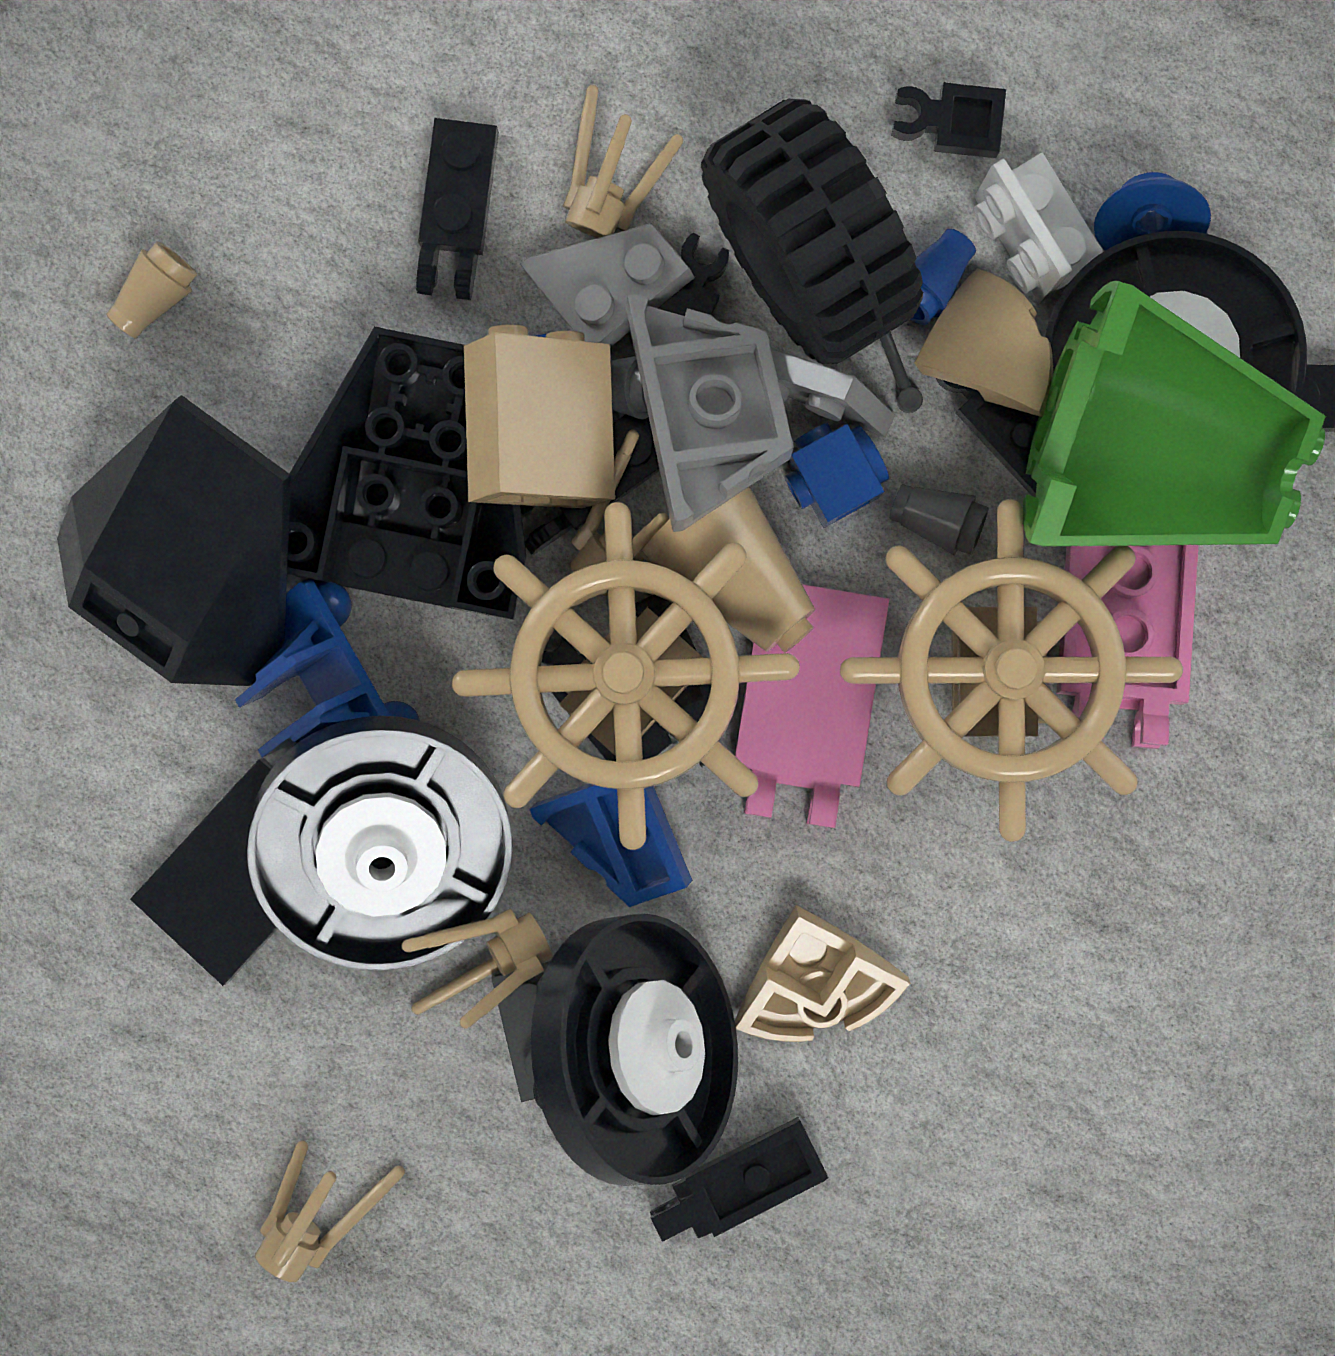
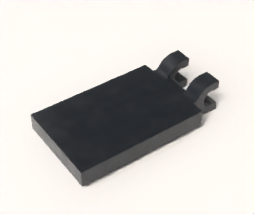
M265 758L256 761L130 899L222 986L229 983L278 930L258 901L252 886L247 857L252 808L259 789L273 768Z

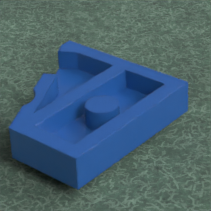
M587 784L537 802L529 809L532 818L541 826L547 822L574 847L570 853L588 870L598 872L605 879L607 887L628 907L685 889L693 881L654 786L644 788L646 841L641 848L636 850L627 849L620 842L617 789Z

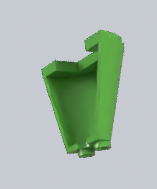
M1120 281L1109 282L1091 299L1090 309L1098 311L1091 324L1077 321L1053 373L1043 417L1039 416L1026 470V474L1032 475L1031 477L1037 482L1036 497L1026 494L1023 499V526L1029 543L1042 547L1278 544L1284 528L1291 527L1299 513L1301 493L1299 490L1293 489L1294 480L1302 464L1311 466L1318 459L1325 441V430L1322 425L1326 416L1133 285Z

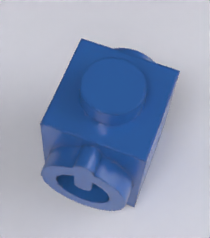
M825 423L794 441L799 450L792 453L791 458L788 460V465L792 472L786 474L784 478L799 507L804 509L811 505L823 528L874 502L885 492L881 483L889 480L887 468L875 444L860 425L850 429L848 424L832 432L829 424Z

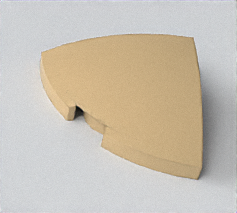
M978 268L964 281L950 299L945 310L942 311L914 362L919 371L924 375L976 389L985 401L1043 417L1053 376L1051 344L1048 338L1041 336L1034 319L1037 312L1032 304L1012 284Z
M796 905L768 950L747 991L735 1019L736 1029L749 1035L783 1042L813 1041V1028H829L840 1021H844L845 1029L851 1031L866 1024L888 1009L911 983L908 976L879 954L834 925Z

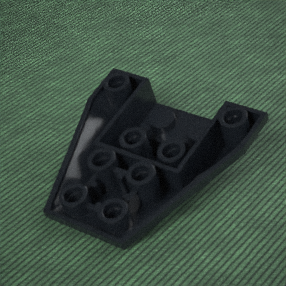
M374 326L289 473L291 474L287 574L326 583L333 582L347 588L445 608L514 620L518 596L496 577L493 567L496 559L502 555H511L525 566L527 554L521 505L468 502L464 344Z
M182 395L179 396L71 497L57 537L68 607L170 683L232 686L253 685L256 682L255 674L282 647L285 641L291 474Z

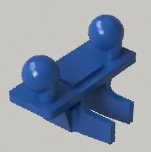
M307 579L298 583L286 593L285 641L282 647L255 674L256 682L235 699L240 708L263 698L287 680L299 676L316 706L261 746L258 752L262 758L286 747L292 742H300L314 732L329 725L349 719L368 716H397L420 721L417 712L407 703L401 701L383 703L340 627L348 620L352 609L350 595L343 586L333 582L318 581L315 583L312 579Z

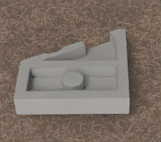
M652 223L531 256L520 263L574 331L584 333L585 342L610 344V347L631 331L626 311L628 295L639 294L649 297L648 306L659 308L695 278L690 268Z
M771 349L783 403L789 397L805 404L807 409L820 416L835 421L843 420L855 426L860 425L862 429L886 438L895 414L855 376Z

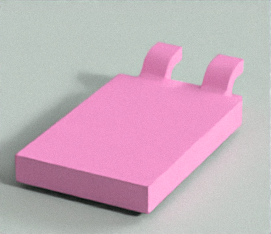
M1199 545L1129 546L1136 556L1134 565L1101 598L1118 627L1125 657H1175L1183 666L1182 676L1173 683H1125L1123 699L1119 709L1137 711L1133 723L1131 747L1158 749L1160 745H1168L1169 704L1184 705L1189 703ZM1066 546L1065 570L1082 580L1116 546ZM1078 622L1060 639L1059 657H1092L1087 638ZM1057 683L1056 694L1075 696L1072 712L1078 718L1088 702L1092 683Z
M803 585L815 608V611L807 618L814 628L799 643L786 652L798 659L800 664L799 672L791 680L746 682L735 757L749 768L758 779L756 792L746 799L745 814L771 818L776 783L812 789L806 824L835 828L840 785L860 787L876 684H851L844 681L840 675V666L844 660L851 657L881 656L890 599ZM753 642L751 655L783 654L784 652L778 645L766 652Z

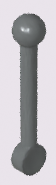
M891 332L881 337L880 341L900 391L897 397V406L905 413H914L921 407L923 396L917 388L911 387Z

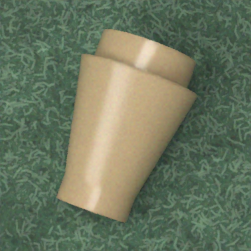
M156 241L149 251L141 249L114 305L106 315L123 332L133 338H138L146 327L193 291L189 284L197 276V273L177 253L161 242Z

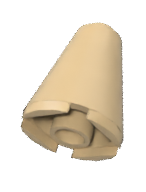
M750 486L683 531L673 532L671 520L669 519L645 545L642 551L644 555L642 556L647 562L675 571L690 581L696 578L726 544L738 543L744 547L747 554L745 563L712 599L730 626L766 652L778 645L784 653L793 648L813 630L814 627L807 618L815 611V608Z

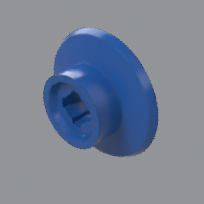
M1147 172L1132 177L1105 200L1096 214L1094 233L1097 242L1104 251L1128 239L1154 232L1193 231L1206 234L1211 222V210L1204 196L1191 185L1164 173Z

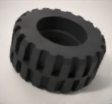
M788 98L712 143L701 162V169L703 171L701 176L703 185L709 193L707 197L711 208L719 219L718 224L725 238L735 252L734 255L741 268H744L750 278L753 288L769 307L772 316L779 325L785 328L790 339L797 346L803 348L804 353L808 357L816 359L821 364H838L912 319L923 299V291L921 290L923 281L921 272L915 265L917 258L912 244L907 241L904 234V225L897 211L893 210L886 197L887 192L878 177H874L866 164L867 160L858 147L850 143L846 137V132L836 121H831L826 111L820 106L812 105L810 100Z

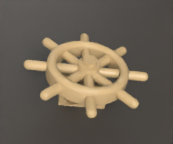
M1013 499L1004 500L997 508V558L970 565L942 582L906 547L894 546L889 549L886 554L887 566L922 601L912 614L905 628L898 657H851L844 660L840 666L841 677L844 681L851 684H898L905 713L912 727L922 740L889 774L887 778L888 789L895 795L907 794L941 759L966 774L982 779L999 781V832L1005 840L1010 842L1020 840L1026 831L1025 782L1044 779L1058 774L1082 759L1116 793L1121 795L1131 794L1138 784L1135 773L1101 741L1112 726L1119 711L1125 683H1173L1179 680L1183 673V666L1175 657H1125L1118 627L1111 613L1101 600L1132 568L1136 560L1134 551L1129 546H1116L1082 580L1058 566L1040 560L1024 558L1023 507L1018 501ZM997 587V607H966L961 602L975 592ZM1024 588L1047 595L1059 604L1042 621H1037V607H1024ZM943 621L951 629L952 657H928L933 637ZM1078 622L1087 638L1092 657H1047V652ZM928 683H952V712L944 720L933 702ZM1044 683H1092L1089 699L1081 716L1078 718ZM1038 723H1046L1061 737L1043 749L1025 754V736H1038ZM998 736L999 754L981 750L962 738Z
M614 502L606 508L604 513L606 562L577 570L561 579L549 589L515 557L502 555L496 559L493 567L496 577L531 607V610L523 621L516 637L510 668L461 670L453 676L452 688L456 694L463 697L512 694L520 723L529 739L539 751L505 787L503 796L505 802L510 807L521 808L525 806L551 776L560 769L583 782L617 789L620 842L625 848L636 850L641 848L646 841L644 788L673 780L702 762L737 795L748 797L756 792L758 788L756 775L726 749L719 740L732 718L737 702L739 683L791 680L797 676L800 664L794 655L788 653L738 656L730 628L712 599L745 563L747 554L742 545L738 543L726 544L696 578L690 581L679 573L663 566L633 560L631 512L624 503ZM635 591L656 595L672 604L660 617L648 607L637 617ZM608 593L610 632L604 638L573 609L590 598ZM692 621L705 639L710 657L703 658L679 636ZM554 630L587 658L581 664L541 666L545 647ZM711 684L707 705L698 722L674 702L688 685ZM566 692L568 694L559 705L570 714V717L559 729L548 714L542 693ZM655 722H658L679 743L662 754L643 760L642 736ZM591 733L616 756V762L594 757L578 747Z

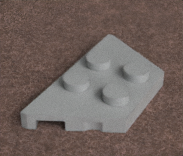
M633 294L627 296L626 311L673 532L685 530L791 458L794 446L767 331L740 323L724 324L717 321L712 315L688 308L685 316L648 306L649 297Z

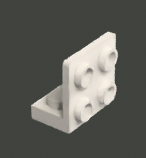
M1043 152L1011 170L1005 159L998 161L990 167L974 197L978 203L974 206L975 215L988 237L991 239L999 237L1011 258L1007 260V266L1015 283L1024 293L1032 291L1037 301L1041 303L1066 288L1069 282L1085 265L1104 251Z

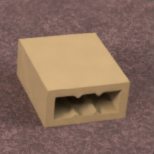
M506 324L492 326L488 329L487 336L464 345L468 502L586 508L614 500L615 475L610 344L585 342L584 333L578 331H555L546 334V337L528 336L527 327Z

